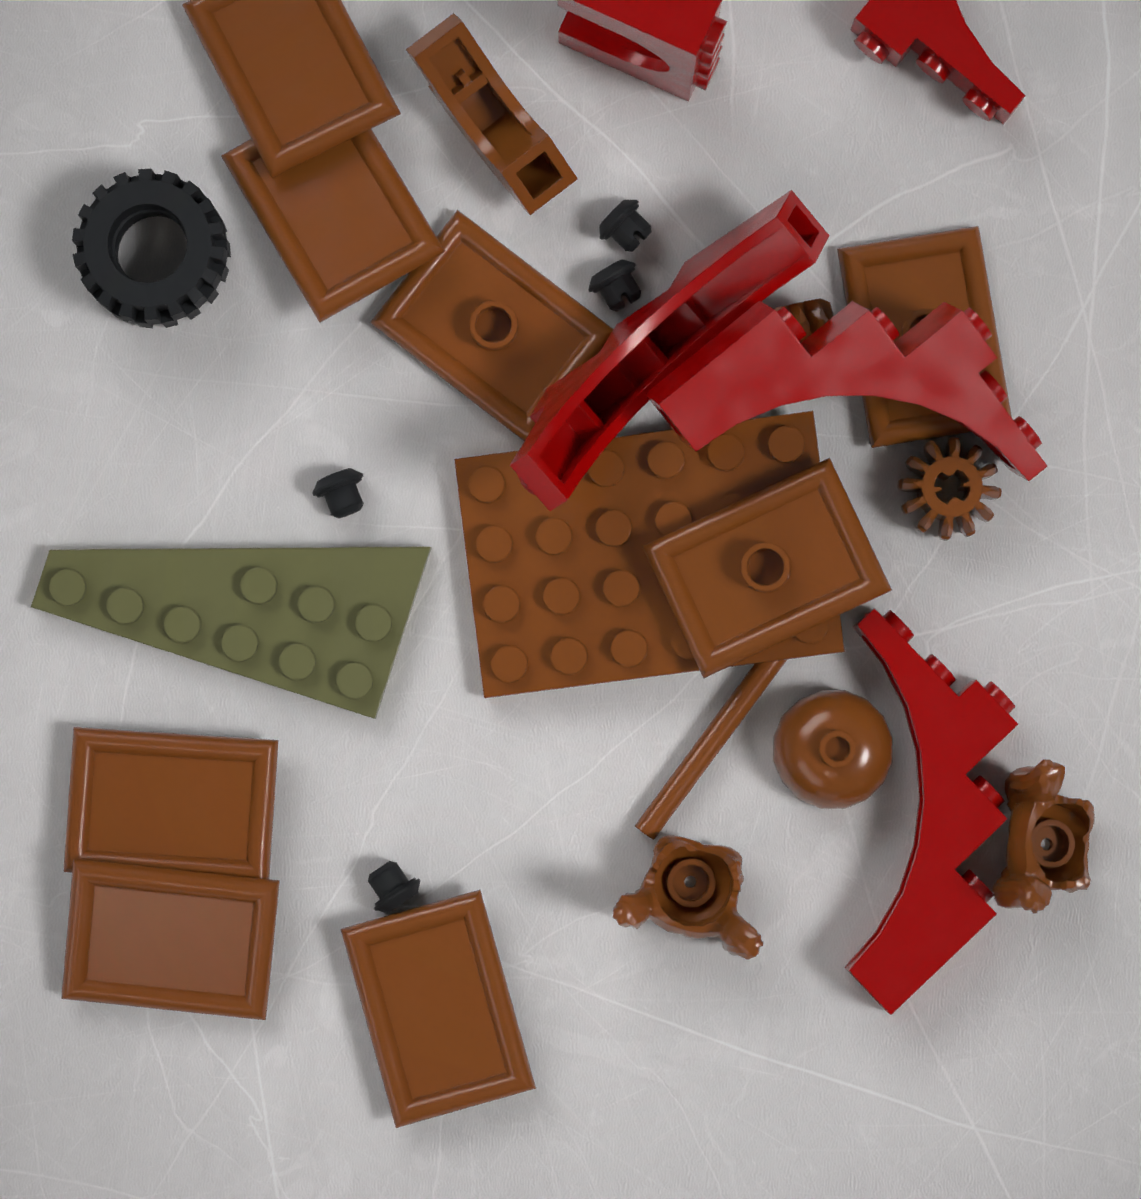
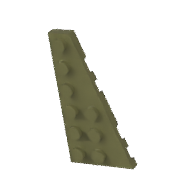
M336 547L49 550L31 607L376 719L432 548Z

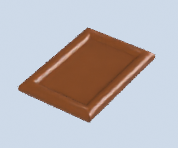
M190 0L182 4L271 178L401 114L341 0Z
M372 129L274 178H271L252 139L221 155L319 323L445 252V249Z
M457 209L437 235L445 252L409 272L370 323L525 441L535 425L530 415L546 389L597 355L612 333L613 328Z
M979 226L837 249L846 305L853 301L870 310V312L878 307L890 319L900 334L893 342L898 340L943 302L961 309L963 312L968 307L975 311L992 334L986 340V343L997 356V359L983 370L988 371L997 380L1008 396ZM862 396L871 448L971 432L954 419L918 404L878 396ZM1007 398L1001 404L1012 418L1009 398Z
M830 458L642 546L703 679L892 591Z
M74 727L64 872L72 873L73 859H84L269 879L279 740Z
M73 859L61 999L266 1020L280 880Z
M481 890L341 929L396 1128L536 1089Z

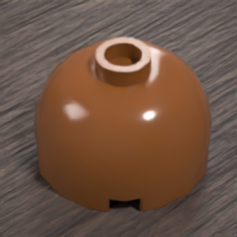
M820 690L799 699L782 715L773 736V762L782 783L799 800L821 809H846L867 800L884 783L893 762V737L884 716L867 699L846 690Z

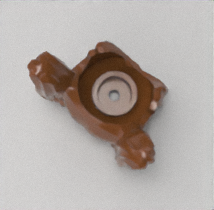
M1042 760L1034 767L1026 766L1014 770L1005 780L1007 806L1011 811L1006 851L1007 867L1001 872V877L992 888L994 899L998 906L1007 909L1023 908L1024 910H1031L1034 914L1049 905L1052 897L1051 890L1062 889L1073 893L1077 890H1087L1090 885L1091 878L1088 872L1087 854L1089 850V836L1095 822L1094 806L1089 800L1058 795L1065 777V766L1059 763L1052 762L1051 760ZM1043 839H1047L1050 843L1047 850L1041 847Z
M674 835L662 837L653 849L654 857L640 889L636 890L635 893L622 895L613 908V918L620 926H631L638 929L647 919H650L665 931L681 934L688 938L719 937L725 951H728L733 956L738 955L747 960L756 957L764 943L757 930L737 912L738 896L744 881L742 857L739 852L727 846L702 845L698 841ZM688 876H693L696 880L695 885L692 887H687L684 883L685 878Z

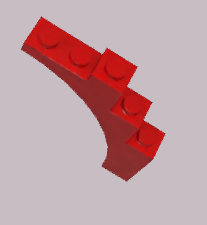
M869 0L854 18L850 29L857 35L854 43L870 59L879 64H882L886 59L897 67L912 49L919 55L916 59L917 65L927 75L939 83H944L946 79L951 81L965 93L962 98L965 105L986 121H990L995 117L1004 125L1026 96L992 63L967 26L956 0Z
M792 190L684 262L667 291L616 324L597 355L546 389L530 415L535 425L511 462L510 467L518 475L523 487L529 493L536 495L549 511H552L570 498L585 473L608 444L649 401L645 393L758 301L762 302L780 287L816 263L830 235Z
M758 301L645 393L680 440L695 452L736 424L782 405L825 396H878L918 404L954 419L978 436L1010 471L1027 481L1032 480L1047 467V464L1035 450L1042 444L1040 438L1022 417L1018 416L1014 420L1011 418L1001 404L1008 398L1007 394L997 380L988 371L983 370L997 359V356L986 343V340L992 336L989 328L971 308L968 307L963 312V310L946 302L940 304L903 336L893 342L900 334L883 311L876 307L870 312V310L852 301L800 343L799 341L807 334L796 318L784 306L776 311L765 303Z
M874 608L858 621L853 628L882 664L903 706L915 749L919 801L913 847L899 890L876 931L844 968L887 1013L892 1015L997 915L987 904L994 896L990 889L970 869L962 876L955 869L1007 820V817L998 809L1005 800L994 787L981 775L972 782L966 774L1002 741L1018 723L1009 715L1015 708V705L992 681L985 687L977 680L970 681L956 694L949 687L956 681V678L946 666L933 654H930L924 660L908 644L914 637V634L906 624L891 610L882 616Z

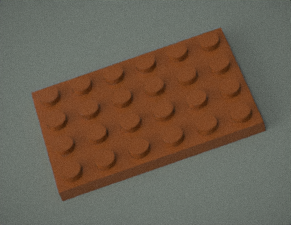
M807 411L748 419L736 424L696 452L682 442L673 430L615 437L585 473L570 498L552 511H549L536 495L529 493L523 487L518 475L510 467L518 451L454 459L484 698L700 671L642 546L819 463L820 456L814 412ZM840 615L729 667L845 652Z

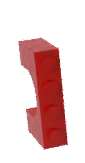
M557 0V6L567 11L558 31L559 44L688 102L695 87L706 91L714 75L723 47L721 45L725 36L723 32L728 21L719 18L722 0Z

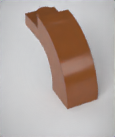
M453 13L406 49L429 83L428 87L452 121L502 185L529 215H532L578 179L550 136L533 120L515 98L458 16Z

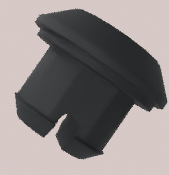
M623 200L599 225L600 239L607 240L612 237L625 251L633 252L640 244L633 235L636 234L642 240H645L652 232L651 224L636 211L639 207V201Z
M621 259L592 276L588 289L589 292L597 293L600 291L609 309L616 312L625 308L621 296H626L630 304H632L641 296V290L631 275L635 270L636 264Z
M348 468L328 475L317 481L312 494L317 496V498L325 497L331 516L339 519L361 510L364 504L356 486L362 480L363 473Z
M389 861L369 874L368 878L369 884L380 899L375 903L374 910L385 913L392 911L418 894L420 886L419 878L416 880L414 877L408 881L397 862Z

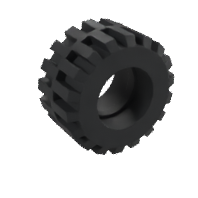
M151 168L138 169L139 175L129 177L126 172L113 177L116 183L111 187L105 189L101 184L92 193L96 197L95 201L90 207L83 204L78 214L82 222L80 229H73L72 242L77 248V253L72 254L75 267L80 271L82 276L80 280L87 291L115 317L127 323L128 321L135 322L140 327L153 328V324H163L165 328L177 326V320L186 316L191 320L201 314L199 308L206 301L212 304L219 295L216 289L220 281L226 282L229 272L226 262L227 257H231L230 243L226 236L227 229L210 199L191 181L185 182L181 180L178 174L164 170L163 175L155 174ZM158 216L172 219L182 228L187 239L186 253L177 270L165 279L149 283L135 281L126 275L118 260L119 245L126 231L133 224L145 218Z

